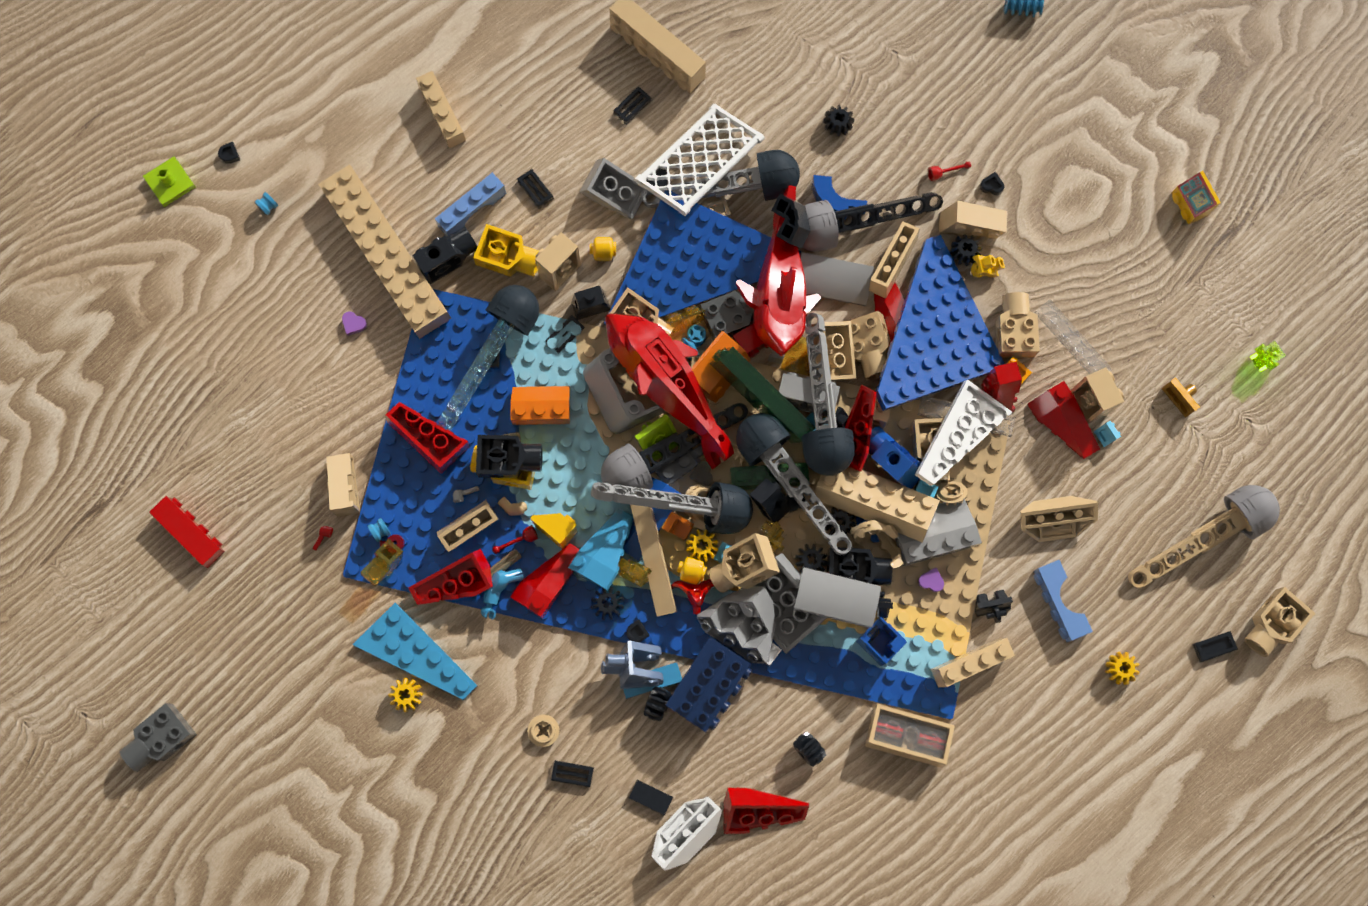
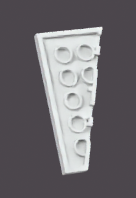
M969 380L964 381L915 475L928 485H934L966 453L970 452L991 430L1009 416L1012 411Z

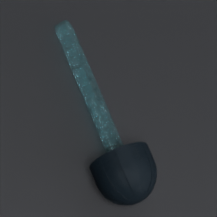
M509 285L499 290L491 299L485 310L497 318L498 322L450 399L447 408L441 414L437 425L446 430H451L459 419L458 416L464 411L513 329L526 336L529 335L539 316V303L536 296L528 288L520 285Z

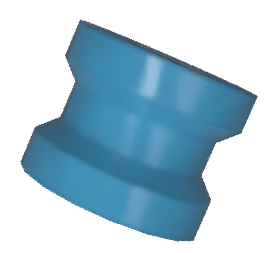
M266 192L263 193L261 199L255 201V204L267 216L270 214V210L278 207V204Z
M701 325L691 326L687 332V340L689 336L696 347L703 345L706 339L704 327Z
M379 518L375 524L368 525V529L377 542L381 541L382 537L391 535L382 518Z

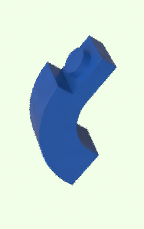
M813 175L812 192L817 202L827 200L834 212L867 205L868 201L846 199L839 196L833 189L831 176Z

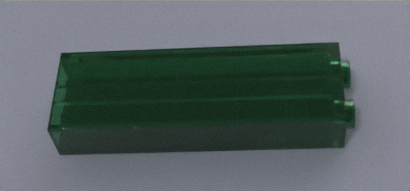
M733 346L729 348L724 347L722 350L719 349L712 356L714 360L710 365L757 411L778 419L791 435L788 440L790 443L802 442L801 437L815 429Z

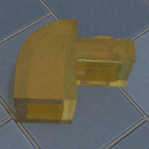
M388 539L375 552V558L361 571V575L376 587L387 575L389 576L395 570L403 557V551Z

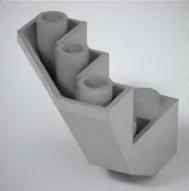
M765 586L751 587L728 594L696 616L702 629L707 634L748 662L766 664L768 661L776 623L773 601Z

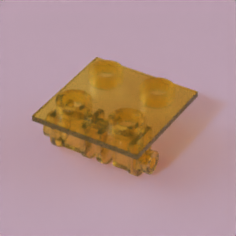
M692 305L685 308V312L668 314L667 319L663 321L674 328L672 332L675 333L682 330V328L686 329L684 319L688 327H691L690 322L692 326L701 323L704 320L702 312H705V310Z
M801 337L797 344L784 355L781 370L810 376L805 337Z

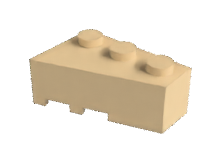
M957 201L939 214L940 234H966L967 236L973 235L996 239L1007 231V211Z
M347 453L327 457V463L324 466L325 472L328 474L327 489L329 492L330 511L337 517L360 513L353 456Z

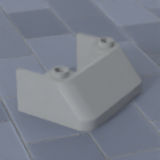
M609 348L604 350L584 368L583 375L609 430L615 434H620L665 413V410L659 405L645 410L643 404L638 400L624 403L609 372L619 362Z

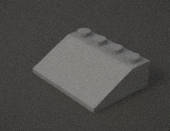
M965 499L963 503L957 502L956 506L954 504L947 506L945 502L940 503L939 501L923 543L898 533L899 537L895 538L897 547L900 548L902 553L903 566L977 547L982 543L976 523Z
M781 553L775 557L780 573L753 587L765 586L773 601L776 623L773 640L785 653H788L827 617L794 610L801 574Z

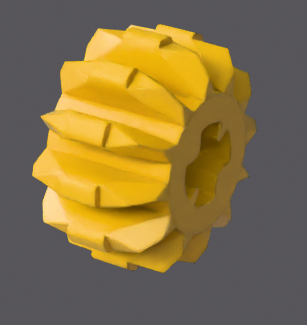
M697 530V537L691 533L690 538L693 541H686V544L691 546L686 548V552L693 551L690 557L698 556L697 560H701V557H703L705 563L708 562L707 555L714 559L715 555L712 552H718V548L714 547L718 544V540H711L715 535L712 533L708 537L707 530H704L703 535H701L700 530ZM699 542H702L703 545L707 544V546H705V550L697 548V546H699Z
M1116 652L1115 656L1110 655L1109 659L1111 662L1105 663L1106 666L1110 667L1105 673L1112 674L1109 680L1116 679L1117 685H1120L1122 682L1124 685H1128L1129 680L1135 681L1134 675H1139L1140 673L1138 670H1135V667H1139L1140 664L1133 663L1136 657L1131 656L1129 658L1128 652H1124L1123 655L1121 652ZM1124 666L1125 670L1120 671L1119 667Z
M404 678L403 684L400 680L396 681L397 688L395 686L390 687L395 692L388 694V697H395L390 704H397L396 710L399 711L403 707V711L408 712L409 706L412 710L416 709L414 702L421 704L417 697H422L423 693H417L421 686L416 685L414 687L415 680L412 679L409 683L408 678ZM409 690L408 694H410V697L403 700L402 692Z

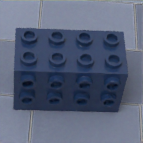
M709 637L666 706L704 732L713 731L720 722V719H718L719 715L726 713L730 707V698L737 696L742 686L739 685L743 679L747 680L753 669L750 668L752 663L714 638Z

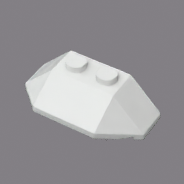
M709 797L685 802L657 831L654 851H652L654 860L664 870L688 863L716 833L722 810Z

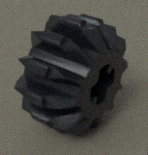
M839 104L837 109L832 106L830 111L825 112L823 123L826 124L825 130H830V135L835 132L837 137H839L841 133L847 135L848 131L852 130V124H854L855 119L852 118V111L847 112V106L841 109Z
M966 234L962 238L958 236L955 239L956 242L951 243L952 249L950 254L954 255L953 260H959L958 265L964 262L967 267L970 262L972 264L976 262L973 259L974 256L981 255L982 246H978L979 240H973V235L970 238Z
M831 508V516L836 522L839 519L843 521L842 525H840V531L844 532L847 536V533L850 534L851 527L856 526V523L851 521L855 516H848L849 513L846 511L844 513L842 509H838L837 512L836 508ZM833 525L825 527V531L831 530L829 535H833L836 532Z
M805 544V550L802 548L798 549L801 555H795V559L800 562H797L795 566H802L799 571L800 573L803 567L816 571L819 570L820 572L825 571L823 566H826L828 562L822 560L827 557L825 553L820 554L823 550L822 547L817 551L815 550L816 544H813L811 549L808 544ZM808 556L809 558L812 556L815 558L814 565L813 562L811 564L807 562L809 560Z
M610 587L609 593H606V589L602 588V595L599 591L595 592L596 596L599 597L598 599L591 598L592 602L597 603L592 605L591 608L592 610L598 609L595 613L596 616L603 613L602 620L606 619L607 614H609L610 620H613L612 613L620 616L619 611L616 609H624L623 605L618 604L623 602L624 598H617L620 595V591L612 594L613 587ZM607 599H610L613 605H609L608 608H604L605 605L602 604L603 601L606 602Z
M655 686L648 696L644 708V716L654 721L660 722L663 720L668 708L666 704L671 697V692L662 687Z
M808 732L801 734L793 742V747L798 754L812 767L823 761L826 756L824 748Z

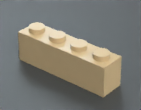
M433 71L417 77L419 89L449 149L465 142L463 130Z
M902 221L870 280V292L884 298L887 297L918 240L920 228Z
M999 638L931 669L938 688L948 687L1015 655L1008 639Z

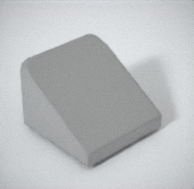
M773 351L769 355L768 361L781 364L784 355L780 356Z

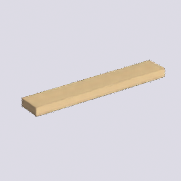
M630 505L656 615L658 617L675 613L677 609L652 507Z

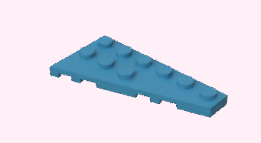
M394 603L352 644L462 700H465L478 687L397 603Z

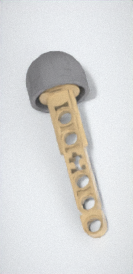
M1246 485L1238 488L1224 497L1227 512L1193 531L1189 537L1148 560L1144 566L1140 565L1133 569L1128 575L1129 583L1137 588L1144 587L1151 583L1152 579L1161 577L1199 553H1205L1240 531L1252 540L1269 531L1279 518L1280 508L1277 498L1270 490L1261 486ZM1224 523L1226 531L1219 534L1217 527L1219 524ZM1207 533L1209 541L1202 544L1200 537L1202 534ZM1186 545L1192 546L1190 548L1191 552L1184 551L1186 550ZM1174 553L1176 560L1174 563L1169 564L1167 556ZM1157 563L1159 571L1152 574L1150 567L1152 564ZM1141 573L1143 576L1142 581L1135 584L1133 581L1134 575Z

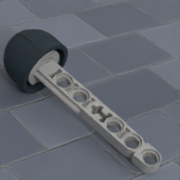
M770 150L757 153L758 167L728 172L702 198L719 197L762 188L765 201L775 200L779 194H785V190L789 185L797 187L800 179V169L794 157L785 151ZM750 175H751V178H752L753 183H750V178H749ZM745 177L747 182L744 185L737 184V179ZM708 178L699 179L696 181L697 183L706 184L708 182ZM693 180V181H688V182H683V183H684V184H694V183H695V180ZM723 180L729 182V185L724 189L718 186ZM691 188V196H693L696 193L695 188ZM681 189L671 190L678 195H682ZM646 190L642 195L644 204L649 208L658 207L661 199L656 197L654 202H647V196L652 193Z
M809 313L806 316L805 333L807 334L806 342L816 430L808 432L801 437L803 455L806 463L813 471L821 475L832 476L846 470L853 460L855 451L853 431L846 428H837L827 341L823 332L825 331L824 318L819 314ZM816 317L817 324L812 327V319ZM818 335L819 343L814 345L813 340ZM821 354V361L816 364V356ZM825 391L826 397L823 401H820V394ZM824 410H827L828 416L823 420L822 413Z
M759 413L747 417L740 424L736 435L737 447L750 466H754L763 460L790 497H794L822 536L829 540L828 544L838 555L847 554L852 547L850 539L844 532L840 531V526L809 487V481L782 447L791 435L777 418L769 414ZM781 456L782 458L778 459L775 464L772 462ZM784 462L788 465V470L780 472L777 465ZM797 478L800 481V486L797 488L791 487L789 480ZM803 494L811 496L810 502L812 505L814 502L817 503L810 511L807 509L810 507V504L807 501H802ZM815 509L823 511L824 516L822 519L814 518L813 511ZM833 525L836 529L835 534H826L825 527ZM838 541H845L848 546L847 550L840 551L837 548Z
M601 482L594 483L591 490V496L601 501H614L623 504L704 515L706 530L710 533H738L749 524L753 515L752 500L745 490L735 485L719 482L712 484L707 497L611 485Z

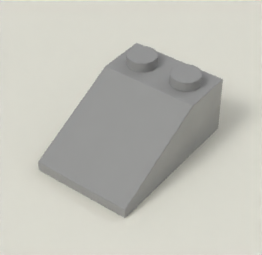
M601 158L595 161L580 193L604 207L629 219H633L646 189L638 185L634 181L635 178L607 159Z

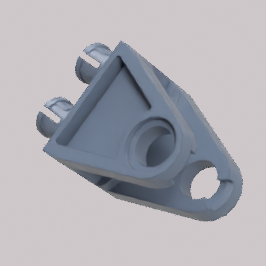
M627 641L619 655H606L605 662L602 661L601 674H617L620 677V689L662 685L664 683L663 673L635 668V664H633V662L658 660L662 654L661 647Z

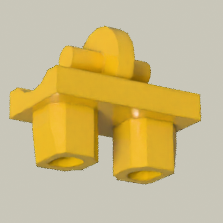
M976 255L973 257L976 262L971 266V273L974 277L978 278L983 276L995 278L999 276L998 271L1005 268L1003 259L1001 257L994 258L992 255L986 257Z

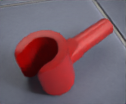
M322 526L320 528L319 537L312 548L313 550L317 551L324 536L328 538L332 536V527Z

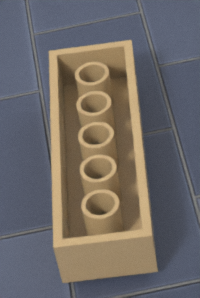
M617 0L609 8L611 29L616 34H621L629 45H634L642 56H647L655 67H660L668 78H673L678 82L682 90H687L691 93L705 79L706 62L633 0Z
M850 466L837 475H821L815 489V495L821 502L868 521L876 520L887 525L892 524L898 533L922 543L940 501L863 469L860 472Z

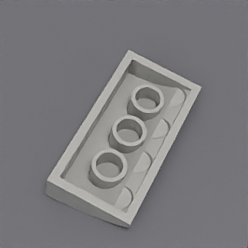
M801 252L800 258L805 275L806 295L819 294L821 298L862 306L867 305L870 293V280L874 271L873 266Z
M803 567L794 610L872 629L881 586Z

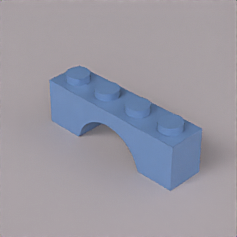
M492 172L435 218L437 226L446 236H450L463 228L468 219L480 208L486 205H493L505 196V186Z
M1060 560L1034 570L1035 582L1043 590L1042 597L1050 605V614L1060 627L1058 630L1062 639L1069 642L1093 632L1085 614L1070 611L1061 600L1060 589L1068 577Z

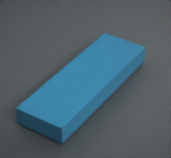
M677 662L652 670L663 673L664 683L656 687L664 688L680 683L682 680ZM655 686L623 690L626 699L651 692Z

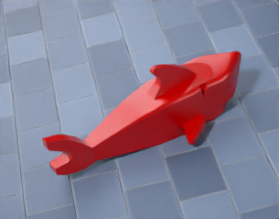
M789 185L784 195L795 201L796 186ZM774 213V231L760 273L757 289L741 280L736 281V286L745 303L754 309V327L759 339L778 355L783 356L803 336L806 315L820 300V295L806 296L805 275L798 248L776 236L785 218Z
M612 313L607 314L605 322L609 347L621 365L627 369L628 375L636 383L639 394L641 396L646 394L662 409L701 436L703 454L712 470L721 463L720 457L724 461L734 454L732 444L725 432L716 424L696 376L686 358L697 356L698 351L681 341L672 340L661 326L646 318Z

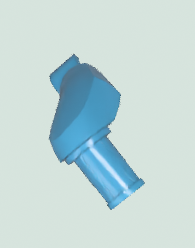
M521 568L507 572L499 570L492 575L493 587L485 590L483 603L487 604L481 609V615L484 618H487L488 612L490 619L495 618L496 612L492 609V604L497 605L500 593L506 588L508 583L523 580V575L515 576L516 574L523 573Z

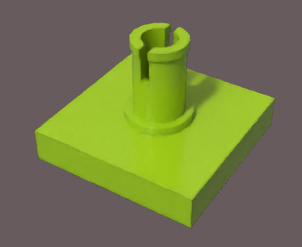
M175 156L143 175L164 207L196 188Z
M665 414L653 423L646 422L648 427L644 424L642 431L634 437L643 451L677 431L670 418ZM671 442L669 444V450H672L674 447H676L677 443ZM655 451L652 454L654 461L662 457L659 451Z

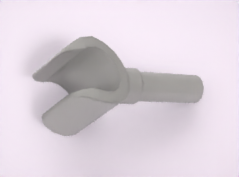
M478 486L467 490H455L453 502H463V495L479 491Z

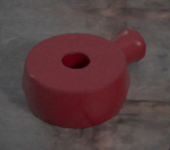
M397 534L389 536L387 541H380V547H387L393 553L400 552L405 545L403 537Z

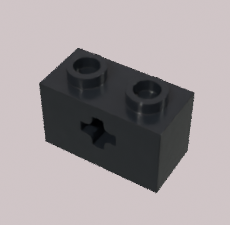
M765 479L749 495L762 515L776 525L791 510L787 503L789 499L781 492L782 488L775 481L772 483Z

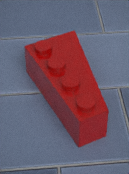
M400 402L385 414L387 423L440 474L469 448L467 440L456 436L450 430L442 428L436 422L428 420L421 416L420 413Z

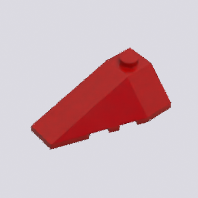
M896 282L886 298L874 293L875 311L883 314L891 342L893 341L894 331L900 319L904 298Z
M863 385L859 389L845 425L846 429L853 431L855 449L853 460L849 466L860 472L869 453L877 394L876 391Z
M571 543L525 577L510 598L543 619L574 574V571L568 567L580 549Z
M727 788L723 804L724 834L750 833V829L758 827L764 830L768 829V825L776 823L786 825L804 821L808 813L809 803L750 788Z

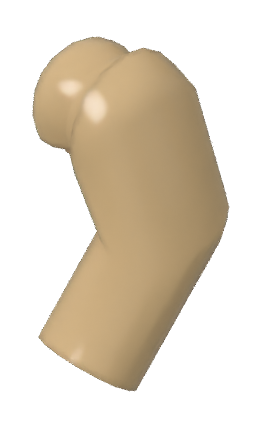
M505 497L498 502V505L511 516L522 515L527 510L525 502L511 504Z

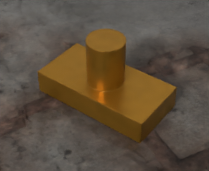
M1175 377L1161 388L1185 418L1200 408L1192 398L1197 393L1194 385L1188 384L1184 388Z

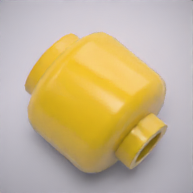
M596 237L594 242L590 243V255L594 256L595 261H611L613 257H616V242H613L611 237Z
M688 556L684 562L680 561L677 572L680 573L682 581L697 585L699 581L703 582L707 567L704 566L702 560Z

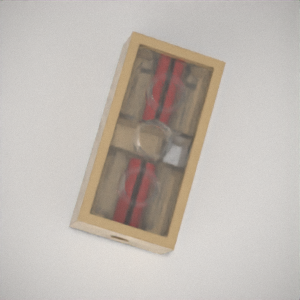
M877 704L873 708L865 747L942 768L947 765L955 726Z

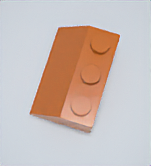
M724 331L720 332L691 368L704 396L715 403L724 395L725 391L735 382L743 370L725 351L734 348L748 362L751 361L746 351Z
M570 386L513 387L511 395L512 424H570Z

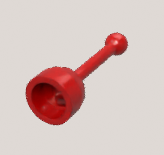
M967 161L963 165L941 169L939 166H931L927 170L928 177L931 182L936 181L943 176V173L962 168H971V163Z
M533 525L523 530L521 537L499 547L494 546L492 551L497 554L500 550L523 539L533 542L539 538Z

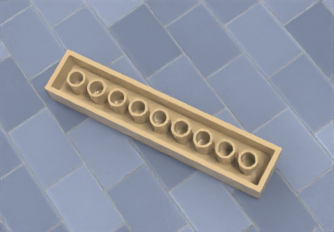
M349 164L320 182L318 185L419 339L452 319L352 166Z

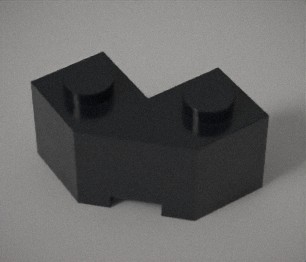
M779 194L771 211L785 219L776 236L789 244L802 248L810 233L806 207L792 198Z

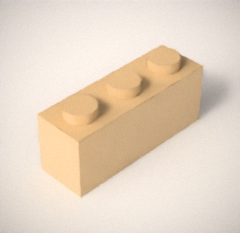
M487 500L439 530L437 536L449 552L498 520Z

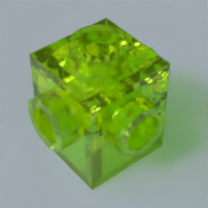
M1273 341L1267 346L1263 343L1255 348L1256 353L1250 356L1259 371L1262 372L1267 368L1271 371L1280 365L1278 361L1286 355L1277 342Z

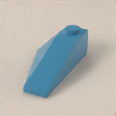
M618 509L582 546L568 568L580 577L608 590L618 574L620 568L618 563L620 556L624 554L623 546L630 533L634 519L633 515Z

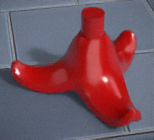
M711 579L704 580L697 585L678 580L671 584V588L677 587L683 590L693 606V614L701 613V605L706 594L714 585Z

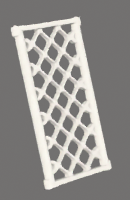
M713 104L704 116L647 170L639 174L634 181L686 216L691 211L690 209L757 143L760 144L765 137L718 105ZM715 114H718L723 119H717ZM706 123L714 124L715 129L705 130L704 125ZM717 123H727L728 128L718 129ZM729 123H732L738 128H731ZM741 132L742 137L732 138L731 133ZM744 132H746L747 134H749V135L752 136L753 138L745 137V136H744ZM728 133L729 138L719 139L718 134ZM694 134L702 135L703 140L693 141L692 136ZM715 134L716 139L706 140L705 135ZM742 142L744 147L741 150L734 149L732 143ZM729 143L730 149L721 150L719 144ZM716 144L717 150L708 151L706 150V145ZM683 145L690 146L692 151L682 153L680 148ZM703 145L705 150L695 152L693 151V146ZM730 153L732 156L729 161L721 160L720 158L721 154ZM717 154L719 157L717 161L707 160L708 155ZM671 156L677 157L680 162L678 164H669L668 159ZM695 156H705L706 161L704 162L694 161ZM682 157H692L693 161L691 163L681 162ZM719 165L720 170L717 173L710 172L708 166ZM706 166L707 171L697 173L695 167ZM693 167L694 172L684 174L682 168ZM658 168L666 169L667 175L657 176L655 171ZM680 168L681 173L670 175L669 169ZM706 176L708 178L706 184L697 183L696 181L697 177ZM693 177L695 179L694 184L683 183L684 178ZM679 178L682 181L681 185L670 184L671 179ZM646 180L655 181V186L651 185ZM658 180H668L667 186H657ZM695 188L696 193L693 196L685 195L684 189ZM681 189L683 194L681 196H672L671 190ZM661 190H668L670 195L667 196ZM675 200H683L684 205L682 206Z

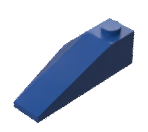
M651 477L653 487L650 490L681 494L668 484ZM652 508L658 533L671 511L674 512V510ZM633 519L623 550L636 561H639L642 557V552Z

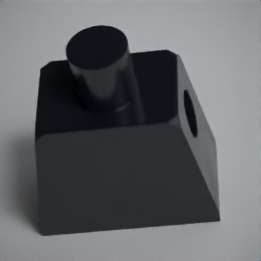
M601 286L578 291L573 295L571 304L577 320L610 311L606 293Z

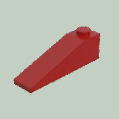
M1065 381L1050 388L1027 404L1037 421L1048 427L1055 436L1060 437L1081 458L1085 459L1100 450L1075 396Z
M479 549L408 587L417 605L476 596L493 587L490 565L482 550Z

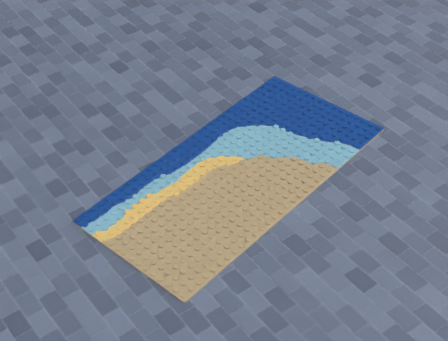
M433 289L452 319L420 339L414 330L411 329L389 411L400 402L420 413L421 416L428 420L436 422L442 428L450 430L456 436L464 438L468 441L469 448L440 474L387 421L385 422L343 576L348 579L411 593L408 587L476 550H482L491 568L516 549L520 553L521 558L506 569L505 572L521 568L523 573L516 574L515 576L523 575L525 578L562 550L533 525L530 519L533 515L561 513L563 516L569 515L575 520L578 532L568 544L571 543L579 549L618 509L633 515L630 504L601 501L591 496L593 484L596 482L603 483L601 468L604 460L615 450L620 449L626 444H631L638 453L641 452L642 449L634 436L642 431L644 424L648 427L646 422L653 423L665 414L670 418L678 434L689 429V427L665 411V413L620 434H615L609 430L583 375L584 368L604 350L610 348L606 328L581 323L585 327L581 331V327L574 321L569 322L563 328V323L567 319L539 313L535 325L529 335L526 336L489 314L485 309L490 302ZM560 331L554 338L548 339L547 342L545 341L552 333ZM571 335L576 336L571 342L566 344L560 353L554 350L557 347L559 348ZM487 348H500V368L485 367L480 360L482 351ZM697 349L699 357H692V361L686 358L691 368L705 351ZM618 362L616 367L609 370L624 403L638 400L643 404L645 410L657 405L646 394L644 396L639 394L636 383L628 375L627 369L620 362ZM749 362L777 391L779 390L783 373L792 372L798 374V377H810V375ZM742 370L735 382L729 386L716 403L705 397L713 415L725 411L724 409L733 404L743 403L748 409L746 418L759 413L769 414L777 418L791 435L782 447L809 481V487L815 493L821 474L804 465L806 461L803 455L801 437L807 432L780 405H776V401L745 370ZM831 381L836 383V386H840L835 413L838 407H842L849 416L861 386ZM570 386V424H512L511 395L513 387ZM918 399L891 408L888 421L883 430L913 456L911 424L914 419L945 418L950 407ZM735 407V416H742L743 410L741 407ZM798 410L805 418L810 414V412ZM720 415L718 417L719 425H726L727 419L725 416ZM746 418L736 424H731L730 427L723 430L732 445L736 441L740 424ZM1003 419L980 443L949 469L950 481L962 483L967 488V499L965 501L976 523L982 543L977 547L906 566L902 564L893 569L890 586L877 585L881 586V591L885 592V596L879 598H891V602H893V609H890L888 618L883 619L907 642L885 665L880 666L856 642L868 629L867 627L827 618L788 653L781 649L770 666L765 663H752L750 667L753 669L752 673L944 719H952L954 717L960 681L948 687L938 688L931 669L965 654L967 650L1010 422ZM519 432L521 444H542V471L535 472L532 490L495 484L491 478H479L475 472H471V459L474 447L477 445L478 435H504ZM697 433L694 435L687 434L688 438H686V441L693 443L692 439L699 435ZM699 443L698 445L692 447V449L694 450L695 448H697L698 446H700L701 443ZM678 445L670 451L672 453H676L678 450ZM868 453L863 470L902 485ZM703 454L699 457L701 462L698 463V466L670 485L681 494H686L687 490L692 486L700 484L710 488L713 483L719 482L738 486L749 495L765 479H768L772 483L774 481L778 483L782 488L781 492L787 496V492L763 460L754 466H742L732 456L726 461L720 457L721 463L712 470ZM779 456L776 460L772 462L775 464V462L782 457ZM781 462L777 465V468L780 472H786L788 465ZM655 472L650 474L651 477L660 480ZM791 478L789 484L791 487L797 488L800 486V481L797 478ZM478 486L479 491L463 495V502H453L455 490H467ZM708 491L700 492L697 496L707 497ZM803 494L806 501L810 504V507L807 508L810 511L817 503L814 502L812 505L810 502L811 496ZM503 497L511 504L525 502L527 510L522 515L511 516L498 505V502ZM752 498L753 515L749 524L742 531L735 534L713 532L715 536L711 540H718V544L714 547L719 549L722 541L733 546L755 533L768 537L774 557L783 553L798 572L802 568V566H795L797 562H800L795 559V555H801L798 552L799 548L805 550L804 546L808 544L811 549L812 545L816 544L815 550L818 551L822 547L823 550L820 554H827V557L822 560L827 561L828 549L831 547L828 544L829 540L822 536L803 509L792 513L788 512L774 525L762 515ZM487 500L497 515L498 520L448 552L438 538L437 532ZM822 502L828 512L832 514L831 508L833 506ZM815 509L813 516L815 519H822L824 513L820 509ZM674 511L692 522V518L685 512ZM696 514V516L704 523V515ZM854 515L855 518L851 521L856 523V515ZM379 518H382L391 535L397 534L403 537L405 542L404 548L400 552L393 553L387 547H380V541L377 542L368 529V525L375 524ZM839 519V521H837V524L840 526L842 525L843 521ZM533 525L539 539L533 542L523 539L500 550L497 554L493 553L492 549L494 546L499 547L521 537L523 530ZM693 527L690 534L692 533L697 537L696 531L698 529ZM661 529L658 534L670 584L675 581L681 580L680 573L677 572L680 561L684 562L685 558L690 557L693 551L686 552V548L691 547L686 544V541L693 540L690 538V534L686 540H683ZM868 532L865 533L862 543L866 549H870L873 557L892 558L887 551L881 550V542H871V536ZM847 533V536L851 541V548H854L852 544L855 542V540L853 539L851 534ZM384 536L381 540L387 541L389 536ZM891 538L892 542L897 546L896 540ZM843 540L837 542V547H848L847 543ZM699 542V546H697V548L705 550V546H707V544L703 545L702 542ZM625 552L623 556H620L618 563L620 568L610 586L613 587L612 594L620 591V595L617 598L623 597L624 601L618 604L623 605L624 609H616L619 611L620 616L612 613L613 620H610L609 614L606 615L605 620H602L603 613L596 616L595 613L598 609L592 610L591 608L592 605L597 604L592 602L591 598L598 599L599 597L596 596L595 592L599 591L602 595V587L580 577L575 572L543 619L510 598L521 582L520 580L508 583L506 588L500 593L497 605L492 604V609L497 614L625 644L627 641H630L626 635L628 626L639 619L650 635L639 643L659 646L663 653L693 660L696 659L709 637L713 638L702 629L696 617L698 614H693V606L686 593L680 588L672 589L677 612L657 617L643 556L639 561H636ZM708 555V562H704V566L707 569L703 581L711 579L710 569L720 564ZM808 556L809 560L807 562L809 564L813 562L814 565L815 558L813 556L809 558ZM826 565V566H823L824 569H825V571H824L825 573H827V565ZM937 568L944 581V587L939 592H933L929 588L923 589L919 586V577ZM715 586L712 587L701 605V612L728 594L738 591L741 587L735 586L724 593L718 591ZM485 591L472 597L443 600L480 610L487 604L483 603ZM607 599L606 602L603 601L602 603L605 605L604 608H608L609 605H613L610 599ZM876 610V615H875L874 622H875L877 619H879V617H877V610ZM772 640V643H774L776 646L780 648V646L774 640Z

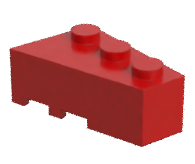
M1017 361L994 367L981 384V388L985 393L1012 412H1015L1013 403H1016L1018 400L1015 394L1019 393L1022 383Z

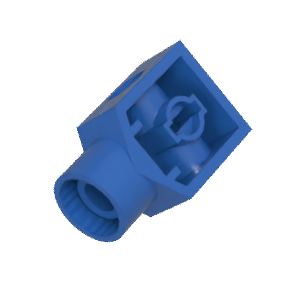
M874 427L871 431L869 454L894 479L912 489L920 480L915 473L921 462L910 455L909 451L899 445L881 427Z

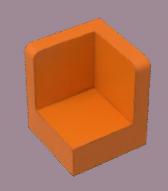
M671 511L662 529L686 540L695 524Z

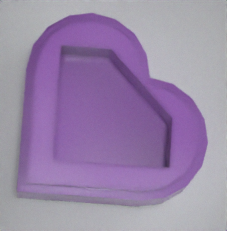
M351 311L346 312L342 317L347 335L361 332L367 326V322L362 316H356Z
M937 568L924 573L918 579L919 586L923 589L929 588L933 592H939L944 587V581Z

